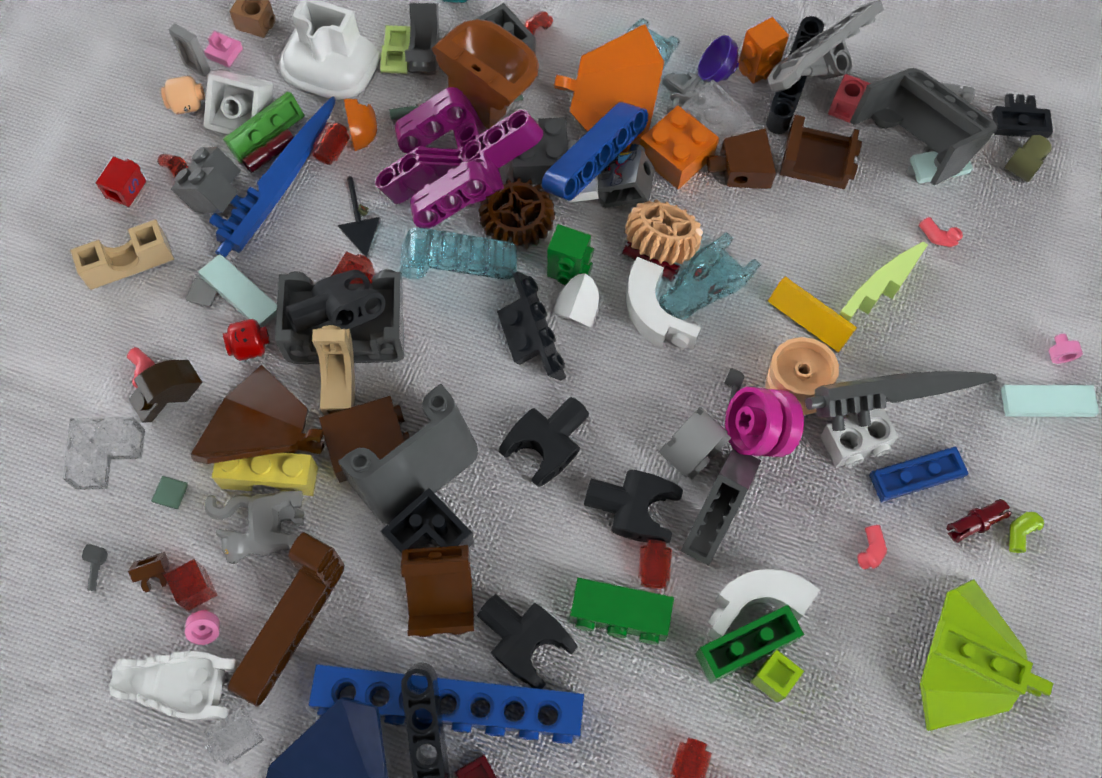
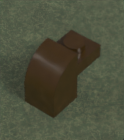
M189 360L163 361L147 368L134 379L138 388L129 398V401L142 423L153 422L167 403L187 402L203 382Z

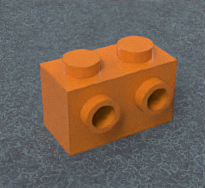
M773 17L750 28L745 34L738 67L742 75L747 76L753 84L761 79H768L775 65L781 62L787 44L788 33Z

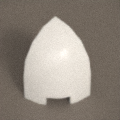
M586 273L578 274L572 278L563 288L553 314L564 319H572L580 325L591 327L599 304L598 288L594 280Z

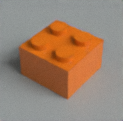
M677 105L640 138L639 145L645 149V154L653 164L655 171L675 188L680 189L707 164L708 156H715L719 137Z

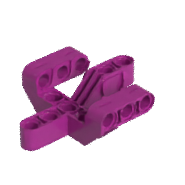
M454 87L446 88L396 122L395 133L400 151L406 153V155L383 169L377 175L375 185L395 204H401L410 199L414 224L419 228L428 229L436 226L469 204L486 200V196L502 190L504 186L499 168L538 144L542 139L543 130L527 110L524 109L512 113L486 130L471 102L463 92ZM453 129L458 149L426 147Z

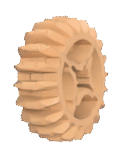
M648 200L644 203H638L632 209V212L629 213L625 225L626 240L632 243V248L639 249L640 255L645 254L650 257V260L656 259L660 263L666 261L670 265H673L674 262L683 264L684 261H690L699 250L703 231L700 229L701 224L695 221V216L688 215L686 209L681 210L677 205H670L668 201L661 203L659 200L654 202Z

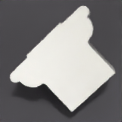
M300 0L292 15L295 30L283 49L279 61L282 76L289 84L298 89L329 99L334 96L336 100H342L359 94L370 82L381 60V53L376 50L372 42L360 36L354 11L320 0Z

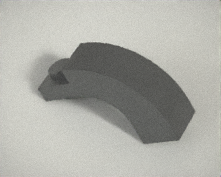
M410 3L409 49L405 50V60L409 62V71H436L438 63L436 55L432 52V47L439 42V3Z

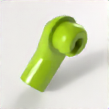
M1025 512L1011 522L1009 532L1010 552L1025 553L1026 535L1036 531V529L1040 531L1044 527V519L1037 512Z

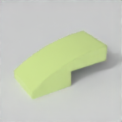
M386 25L384 45H382L381 73H408L409 62L405 60V50L409 49L410 26Z

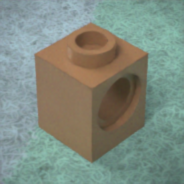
M236 0L229 11L236 30L265 38L269 29H272L275 24V14L269 0Z

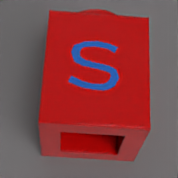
M113 156L95 183L105 198L130 207L146 183V179L137 163L130 159L122 160Z

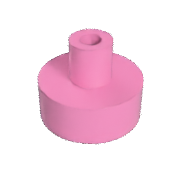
M1066 334L1055 336L1056 345L1048 350L1051 361L1055 364L1070 362L1083 355L1079 341H1068Z
M200 610L191 614L186 620V638L191 643L197 645H205L215 641L219 635V618L207 610Z

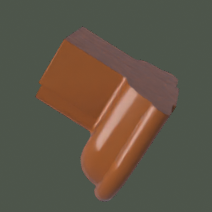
M480 19L465 21L452 29L432 47V52L436 55L439 67L448 76V88H458L463 92L487 129L494 126L506 114L507 106L515 101L533 83L538 75L539 62L535 52L523 41L491 21Z

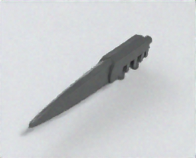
M964 371L914 372L822 385L815 389V396L806 398L805 405L808 410L816 409L818 417H831L833 431L845 430L844 415H847V413H857L859 427L871 426L870 411L886 408V402L896 403L953 392L997 380V377L992 373Z

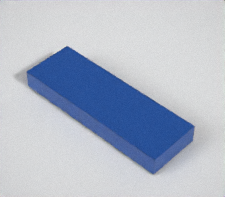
M955 446L871 471L869 476L880 502H885L964 478L969 473Z

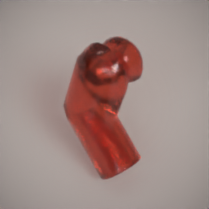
M540 11L527 19L524 25L534 35L536 29L540 26L544 30L550 28L553 18L548 15V12Z
M161 154L158 157V164L161 167L168 168L174 177L181 170L188 168L185 160L179 156Z

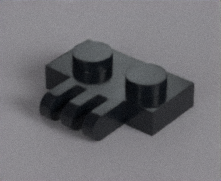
M1007 93L1004 99L1005 107L996 106L992 112L993 120L997 125L994 135L1020 137L1041 135L1049 138L1053 133L1050 109H1037L1035 95H1028L1025 103L1024 94H1017L1014 103V95Z

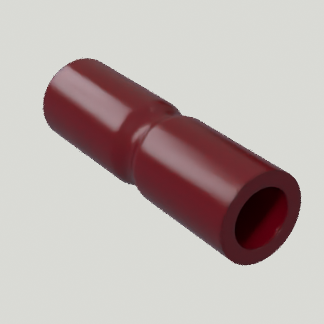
M288 129L284 130L269 140L266 145L260 146L242 158L244 166L250 173H253L269 162L274 156L281 154L294 136Z

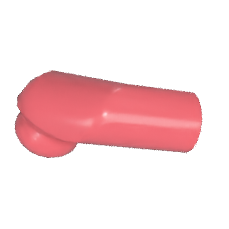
M931 217L924 219L919 224L920 229L935 245L953 247L963 237L962 231L957 227L950 228L948 231L940 230Z
M134 347L128 352L127 358L136 366L132 384L138 388L134 379L144 370L155 365V363L138 347Z
M880 525L865 528L869 547L866 552H861L857 556L859 566L862 569L870 567L875 569L879 567L887 553Z

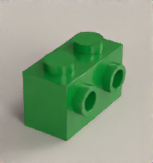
M558 224L547 248V277L556 279L560 284L566 286L578 274L586 273L589 276L593 266L591 259L594 253V248L590 247L591 235Z

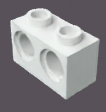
M884 408L870 411L871 426L859 427L857 414L844 419L845 430L833 431L832 423L826 425L820 437L835 468L844 464L848 468L863 462L866 456L874 454L875 457H880L892 450L891 446L899 437ZM868 430L875 431L879 435V439L872 437ZM840 440L848 441L852 445V449L845 448Z

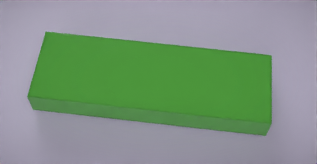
M287 91L223 138L235 159L239 163H243L242 158L260 146L266 145L269 140L290 128L305 115L293 94Z

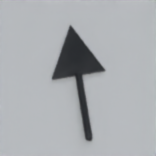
M349 176L347 181L356 222L341 224L338 227L367 258L380 217L361 220L360 212L357 211L359 206L353 178Z

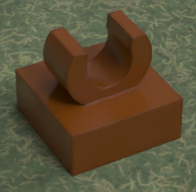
M162 552L133 562L128 570L132 583L141 580V588L145 593L150 592L152 588L149 579L152 577L158 578L162 587L166 586L168 575L165 571L169 565L166 553Z

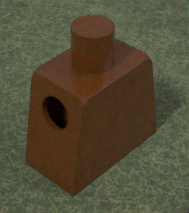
M766 129L724 139L720 155L707 157L708 173L723 172L725 183L728 187L771 188L776 170Z

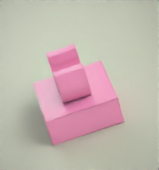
M214 31L208 39L210 44L204 50L207 59L230 67L243 47L240 41Z

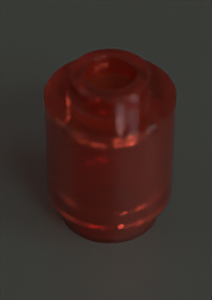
M338 122L326 123L313 144L314 150L312 155L318 161L327 165L337 161L350 139L346 127Z
M649 540L647 545L640 547L638 578L641 579L642 587L665 589L667 581H670L672 549L666 547V542Z
M689 737L687 743L679 742L670 773L673 775V778H705L712 756L711 752L706 751L708 744Z

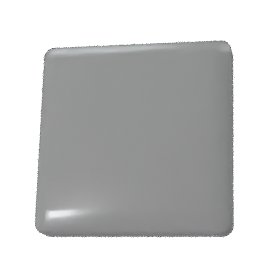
M195 278L186 300L211 307L217 291L203 279Z

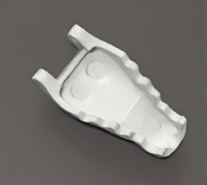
M198 651L174 652L169 656L147 657L146 660L118 659L116 666L112 670V679L109 683L110 696L122 700L136 701L146 707L160 710L171 717L194 721L227 718L228 708L218 706L225 671H236L238 661Z

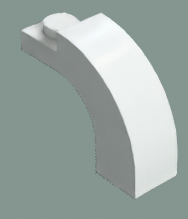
M637 257L630 271L626 292L627 311L634 327L646 340L657 347L662 348L665 340L668 339L677 347H687L693 350L701 327L671 316L660 307L655 293L661 282L664 267Z
M760 569L745 573L731 581L715 599V602L725 609L723 610L718 607L707 623L713 627L707 635L714 640L722 637L739 612L755 604H766L777 609L789 605L798 621L805 614L820 592V589L806 579L784 570Z

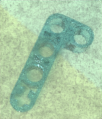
M413 228L407 232L401 246L400 272L401 276L408 279L423 278L429 268L497 279L513 278V273L517 272V246L506 241L427 228Z

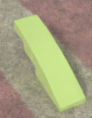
M925 242L917 244L877 270L855 292L839 315L850 322L858 309L869 314L882 294L893 299L928 244Z

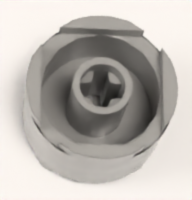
M699 407L674 433L671 440L665 443L659 450V453L683 476L693 479L711 461L707 455L713 458L731 437L727 434L728 431Z

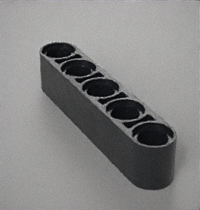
M808 16L801 21L790 54L823 32L824 24L821 19L815 16ZM801 76L790 88L775 93L766 120V126L770 132L783 134L790 128L807 76Z
M417 663L405 673L401 684L413 778H450L437 674L431 665ZM420 673L427 678L428 687L424 689L416 688L411 681L412 674ZM416 710H428L432 715V722H420L416 717ZM424 744L432 745L436 749L437 756L434 758L423 756L420 746Z

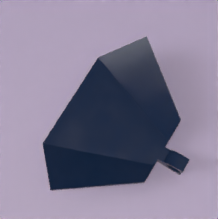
M341 698L269 765L266 778H388L379 707L351 698Z

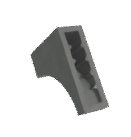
M732 448L681 552L708 566L710 565L762 460L752 455L739 454Z

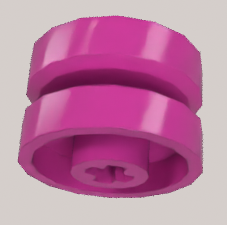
M744 387L737 391L730 400L726 411L725 429L731 437L729 443L739 454L784 457L791 454L798 446L803 434L804 415L802 406L796 396L789 391Z

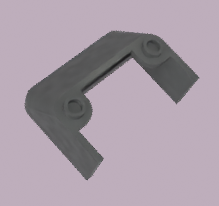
M916 68L906 69L867 85L850 123L856 125L871 118L877 126L884 129L900 125L936 151L938 154L934 159V164L937 167V171L930 182L934 186L960 173L987 143L997 128L996 123L990 117L926 72Z

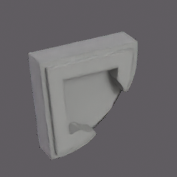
M689 72L688 74L670 73L663 78L662 84L673 93L686 94V92H690L699 84L700 77Z

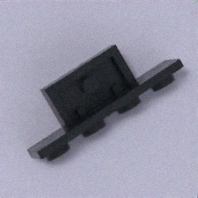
M517 271L513 273V277L521 298L497 311L513 361L521 365L540 354L547 375L561 381L566 378L563 370L565 363L556 350L554 344L556 337L551 328L548 327L545 319L547 312L538 299L536 293L538 286L531 276H526Z

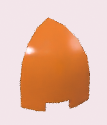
M344 99L354 151H357L369 145L377 134L375 111L370 104L367 106L358 104V99Z

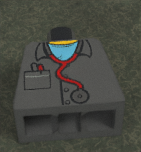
M631 144L627 152L620 153L598 175V201L604 208L642 203L650 199L655 169L641 145Z

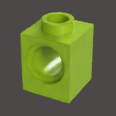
M776 649L769 655L750 682L778 703L786 698L804 670Z

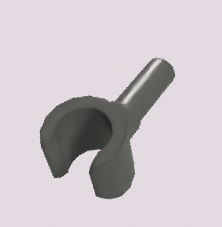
M733 368L730 369L724 383L733 387L730 400L740 390L744 380V374Z
M91 544L85 546L82 559L91 563L87 591H96L100 565L104 564L108 553L104 548Z

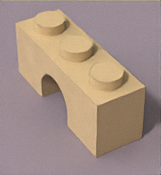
M156 219L128 229L131 239L122 246L106 247L100 240H96L70 249L77 273L90 290L175 260L167 237Z

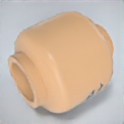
M191 76L168 79L165 82V87H161L165 107L171 109L175 114L197 111L201 107V100H205L202 84H196V81Z

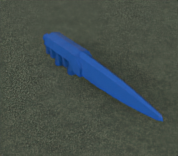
M334 96L310 118L281 152L267 172L262 175L257 182L259 191L250 187L245 198L236 195L229 204L237 209L233 208L228 220L216 213L211 216L209 223L218 228L216 239L222 243L215 251L217 255L221 254L226 258L231 250L240 253L284 195L324 129L336 103Z

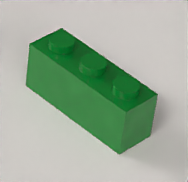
M577 578L569 622L575 623V628L580 630L594 631V628L607 630V634L613 637L626 638L627 634L640 637V642L658 645L659 641L665 642L668 637L674 597Z
M786 605L701 646L695 655L709 683L712 684L772 654L776 649L779 651L797 642L805 634L789 605Z

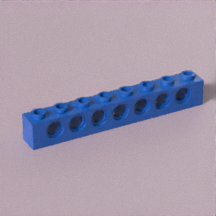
M316 664L308 706L318 710L317 716H322L340 700V693L347 686L355 687L356 695L354 700L374 705V694L384 689L389 691V700L385 705L379 707L380 717H384V723L403 726L406 719L401 684L405 674ZM411 676L412 684L416 688L424 689L428 687V681L425 676ZM437 678L440 701L445 697H453L457 701L456 708L452 713H442L443 724L452 725L451 731L471 733L472 727L485 729V735L505 737V731L519 732L518 738L525 740H539V735L552 736V742L560 744H572L573 739L580 738L584 694ZM480 700L490 704V712L483 718H477L472 714V706ZM512 704H518L524 710L523 717L516 722L509 721L505 717L506 708ZM544 708H552L557 713L558 718L554 724L544 725L538 719L539 712ZM416 710V717L420 722H432V715L428 710Z

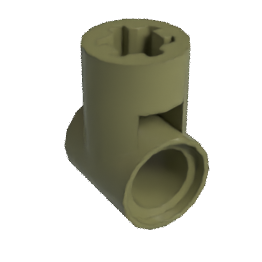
M1041 135L1031 136L1022 148L1019 147L1004 168L1028 183L1043 164V160L1051 152V143Z

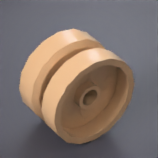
M805 337L789 339L779 345L772 356L770 368L766 376L765 388L789 391L796 396L801 404L803 415L817 412L816 409L808 410L806 408L805 400L808 397L815 396L816 388L836 383L839 375V363L835 354L824 343Z

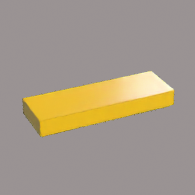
M786 276L781 279L767 301L838 353L857 329L855 325Z

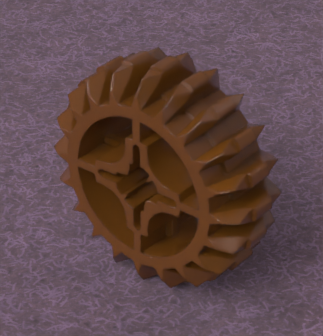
M518 177L516 182H511L507 178L502 190L486 196V200L481 202L479 208V216H481L480 225L484 228L486 237L491 236L493 244L501 241L503 249L508 245H512L514 251L517 250L519 245H523L527 251L529 243L538 246L539 238L546 240L548 231L553 229V222L555 220L554 202L550 200L549 193L542 191L541 184L533 187L531 179L526 183H522L520 177Z

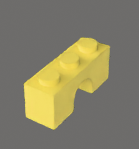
M275 453L214 463L212 479L221 489L252 491L253 485H265L277 488L280 491H302L303 495L313 496L318 466L312 455Z

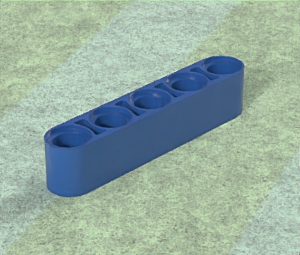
M625 102L617 103L546 171L542 179L543 190L568 201L574 199L645 129L648 122L647 110Z

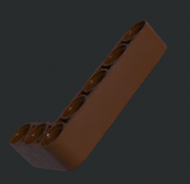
M305 532L296 538L288 555L289 560L299 572L228 684L227 689L256 707L261 705L270 693L335 588L345 568V564L333 547Z

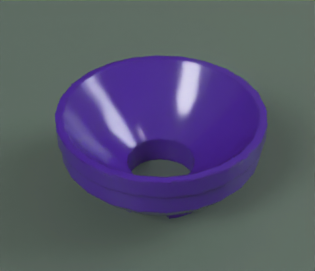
M728 35L716 38L707 47L698 65V76L700 79L712 84L727 80L731 74L735 73L739 65L737 43Z

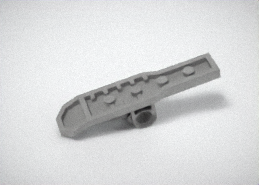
M881 0L857 7L833 26L816 35L775 65L768 76L772 91L778 92L790 88L801 76H818L825 80L848 74L852 68V59L845 39L858 34L860 27L875 21V16L884 10Z

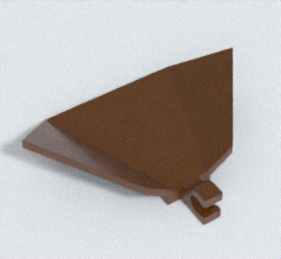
M260 365L223 399L193 449L191 458L194 462L211 464L275 453L296 454L298 450L321 454L325 447L324 441H321L324 432L323 429H310L304 433L308 408L263 365Z

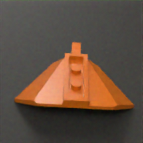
M643 24L582 55L577 80L556 74L554 89L574 92L569 112L587 132L619 102H625L646 109L648 112L647 125L621 152L625 153L631 144H640V138L650 129L664 60L646 25Z

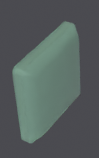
M162 476L152 502L178 509L188 483Z

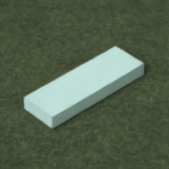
M221 254L198 271L200 277L246 319H255L260 327H264L276 317L277 304Z
M1004 385L1001 388L1005 417H1095L1099 414L1094 385Z

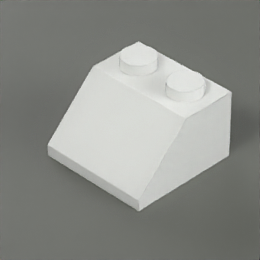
M225 70L208 73L203 128L229 135L271 104L274 83Z

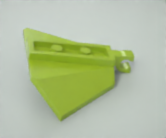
M975 579L948 591L920 681L927 731L1008 712L1018 697L1024 695L1026 691L1036 697L1041 696V693L1051 696L1054 683L1031 673L1033 663L1028 661L1026 649Z

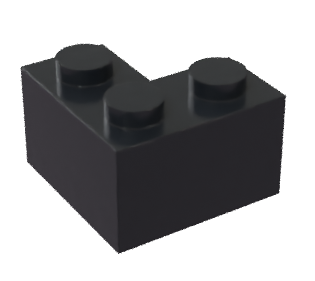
M430 488L423 492L381 530L384 540L401 558L403 550L420 549L429 542L434 547L469 545L470 547L474 543L472 531Z

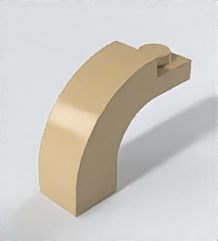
M333 325L313 329L312 342L318 353L320 363L321 412L325 416L355 407V367L350 329L345 330Z

